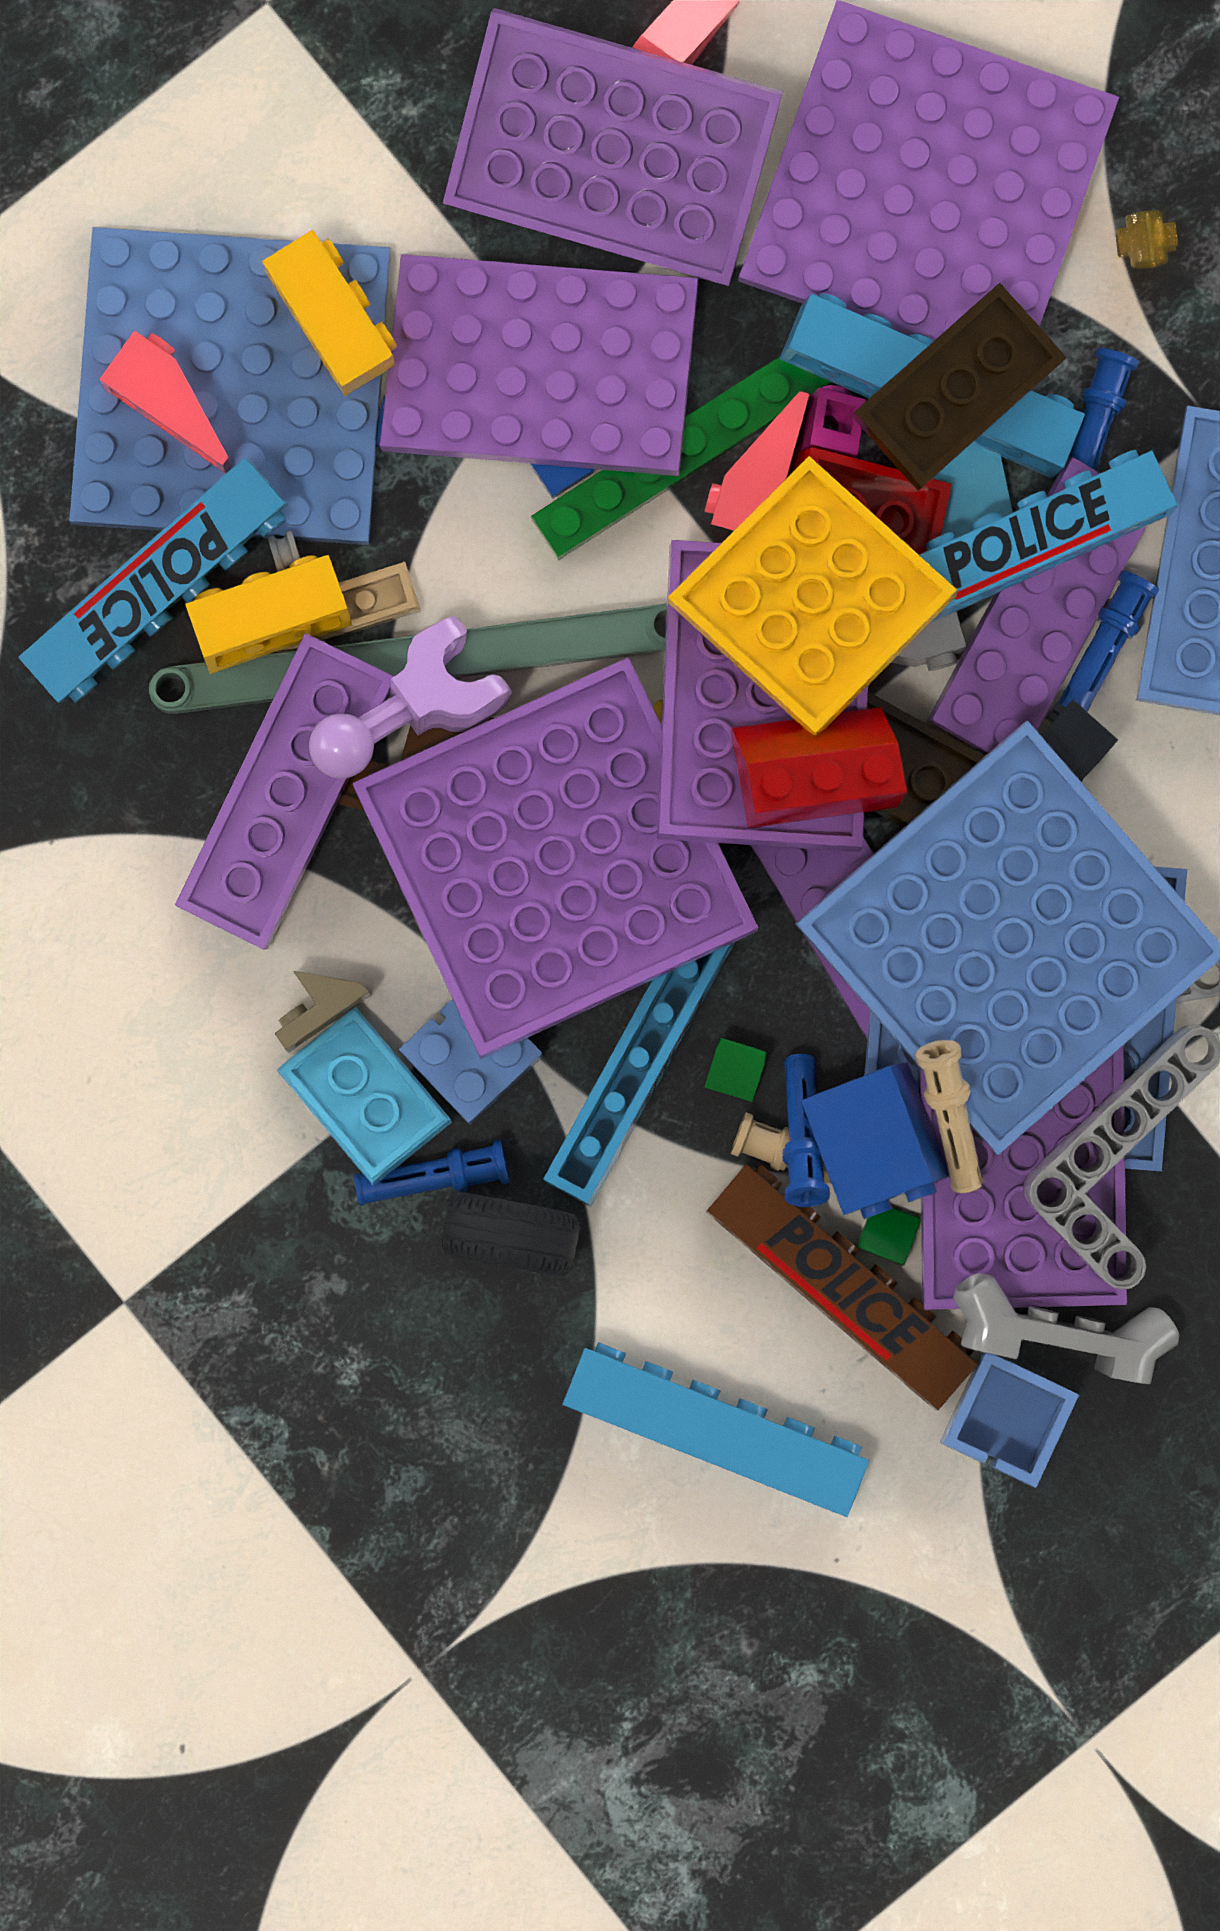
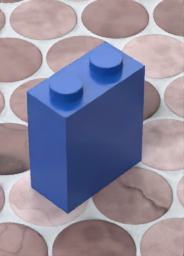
M908 1062L883 1068L801 1100L843 1215L856 1211H861L863 1219L878 1215L892 1209L889 1199L905 1194L908 1203L936 1193L937 1190L934 1183L950 1177Z

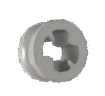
M292 530L286 531L282 539H277L274 535L268 537L278 572L290 568L294 561L300 559Z

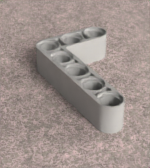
M1192 1024L1177 1030L1030 1171L1025 1178L1023 1190L1028 1203L1083 1261L1113 1288L1123 1290L1137 1285L1145 1274V1258L1140 1250L1085 1193L1219 1065L1220 1038L1215 1032L1203 1026ZM1202 1035L1208 1042V1052L1204 1059L1192 1063L1185 1054L1186 1044L1192 1037ZM1158 1071H1167L1172 1081L1171 1089L1163 1097H1152L1148 1090L1149 1079ZM1125 1106L1131 1107L1135 1115V1121L1131 1129L1124 1133L1114 1132L1111 1126V1118L1115 1110ZM1093 1142L1098 1149L1096 1162L1089 1168H1078L1074 1162L1075 1150L1082 1143ZM1046 1178H1058L1062 1188L1058 1199L1048 1204L1040 1203L1037 1197L1039 1184ZM1081 1215H1093L1097 1225L1094 1234L1085 1240L1075 1239L1072 1233L1074 1221ZM1126 1251L1131 1256L1129 1270L1122 1276H1111L1107 1269L1109 1258L1116 1252Z

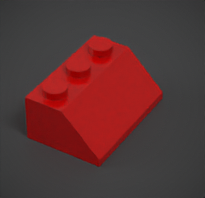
M881 707L840 713L816 736L807 731L795 719L731 728L748 829L897 808L907 793L898 742Z

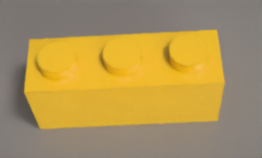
M312 229L262 261L266 275L344 397L395 366L394 357L391 352L397 347L395 340L382 321L374 325L364 309L371 304L356 280L347 284L338 269L344 262L329 238L321 242Z
M329 555L320 558L317 556L302 557L294 561L288 569L273 574L269 572L253 574L244 579L241 585L224 591L220 588L206 590L195 597V601L185 604L210 674L300 644L305 633L317 638L352 626L349 611Z

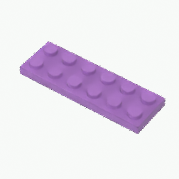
M1073 457L1068 458L1047 497L1065 490L1063 482L1079 473L1090 470L1093 477L1100 473ZM1146 526L994 594L927 721L986 755L1025 721H1029L1037 731L1099 616L1098 613L1101 607L1107 601L1121 570L1124 569Z
M307 633L304 634L175 906L263 950L268 949L350 777H330L322 773L315 766L309 753L310 735L314 727L322 719L330 715L342 713L359 718L388 700L393 675Z

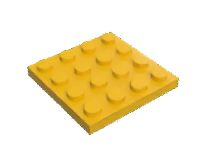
M809 456L668 596V603L801 726L816 736L957 596V589Z

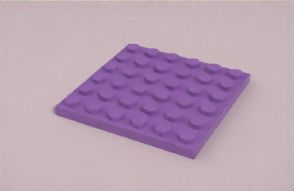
M836 0L738 281L802 304L810 294L816 296L821 293L829 294L846 303L845 309L861 316L865 314L880 316L888 320L892 324L891 329L907 336H910V334L923 335L933 341L997 284L1001 283L1040 327L1119 97Z
M629 657L352 783L480 1059L758 931L756 921L718 843L657 839L662 726Z

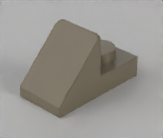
M293 971L315 1002V1005L307 1010L305 1005L301 1004L289 1011L278 1020L282 1028L274 1034L285 1050L290 1053L369 998L371 994L363 983Z

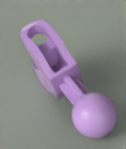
M451 616L418 633L413 638L407 652V664L404 670L391 678L390 699L359 718L339 713L322 719L314 727L310 735V757L322 773L334 778H349L359 774L367 767L373 755L374 743L403 725L409 723L417 735L431 728H442L450 732H466L483 724L504 709L511 697L512 690L499 675L491 674L483 679L468 683L458 681L447 673L445 665L463 650L467 629L460 619Z

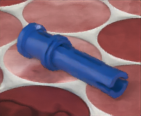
M1097 348L1095 357L1099 361L1090 387L1084 388L1082 393L1083 403L1086 404L1083 412L1085 416L1068 457L1077 459L1095 471L1097 470L1115 414H1120L1121 410H1124L1126 401L1123 399L1130 373L1132 370H1137L1139 361L1134 357L1106 348Z
M1121 570L1118 576L1120 584L1108 606L1101 607L1098 613L1099 618L1097 621L1100 625L1095 632L1096 634L1076 667L1069 684L1057 701L1064 708L1074 700L1088 712L1092 701L1100 690L1127 638L1132 639L1134 635L1138 634L1140 627L1137 623L1150 599L1157 595L1158 587L1138 575Z
M809 1054L790 1055L784 1061L789 1142L782 1151L783 1162L788 1165L789 1185L785 1188L784 1196L787 1203L799 1207L821 1205L830 1199V1188L824 1183V1162L801 1100L817 1094L816 1059Z
M502 1139L494 1140L493 1145L468 1151H462L460 1147L452 1148V1151L447 1152V1157L401 1165L374 1186L363 1174H354L355 1189L360 1206L366 1203L410 1196L453 1187L454 1191H460L461 1193L467 1192L471 1185L497 1180L501 1184L510 1183Z

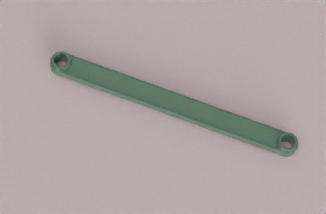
M667 603L467 629L466 644L463 650L445 665V668L452 677L461 678L665 652L666 638L658 635L654 625L659 618L667 615ZM416 635L336 645L334 647L396 676L404 670L407 664V652ZM296 651L268 654L212 674L209 673L206 662L166 667L153 675L149 683V694L155 706L168 714L272 702ZM179 679L184 682L185 692L178 701L165 702L160 699L159 689L166 680Z

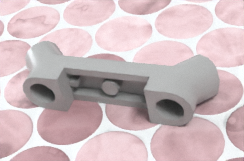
M977 1273L966 1278L957 1285L953 1296L966 1318L961 1345L973 1350L1014 1359L1018 1358L1023 1339L1098 1354L1095 1370L1111 1378L1151 1384L1156 1360L1176 1347L1179 1341V1332L1175 1324L1163 1310L1148 1307L1113 1332L1104 1330L1106 1323L1100 1320L1076 1316L1074 1324L1057 1321L1059 1313L1029 1306L1027 1314L1017 1313L1009 1303L996 1279L992 1275Z

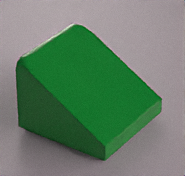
M719 1038L704 1088L753 1102L768 1052Z
M894 1208L866 1219L856 1247L859 1250L904 1266L921 1219Z

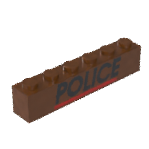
M746 1164L707 1209L706 1213L931 1408L939 1411L978 1365L970 1358V1355L975 1350L962 1346V1337L953 1330L945 1336L931 1323L936 1318V1315L930 1310H924V1305L915 1297L909 1303H906L893 1291L898 1283L882 1268L874 1264L868 1270L854 1258L860 1250L840 1232L836 1231L830 1237L817 1226L816 1223L821 1216L811 1207L793 1206L787 1203L785 1197L778 1192L783 1183L761 1164L754 1171Z

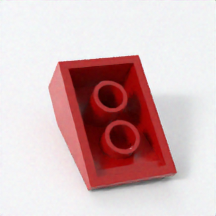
M814 447L807 448L793 455L789 476L810 456L918 555L928 551L925 546L928 542L941 536L952 483L931 479L918 491L898 469Z

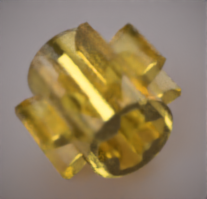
M1143 211L1126 216V228L1117 229L1118 233L1115 234L1118 257L1130 256L1131 267L1134 269L1154 268L1167 264V252L1176 251L1175 246H1178L1175 222L1163 224L1161 211Z

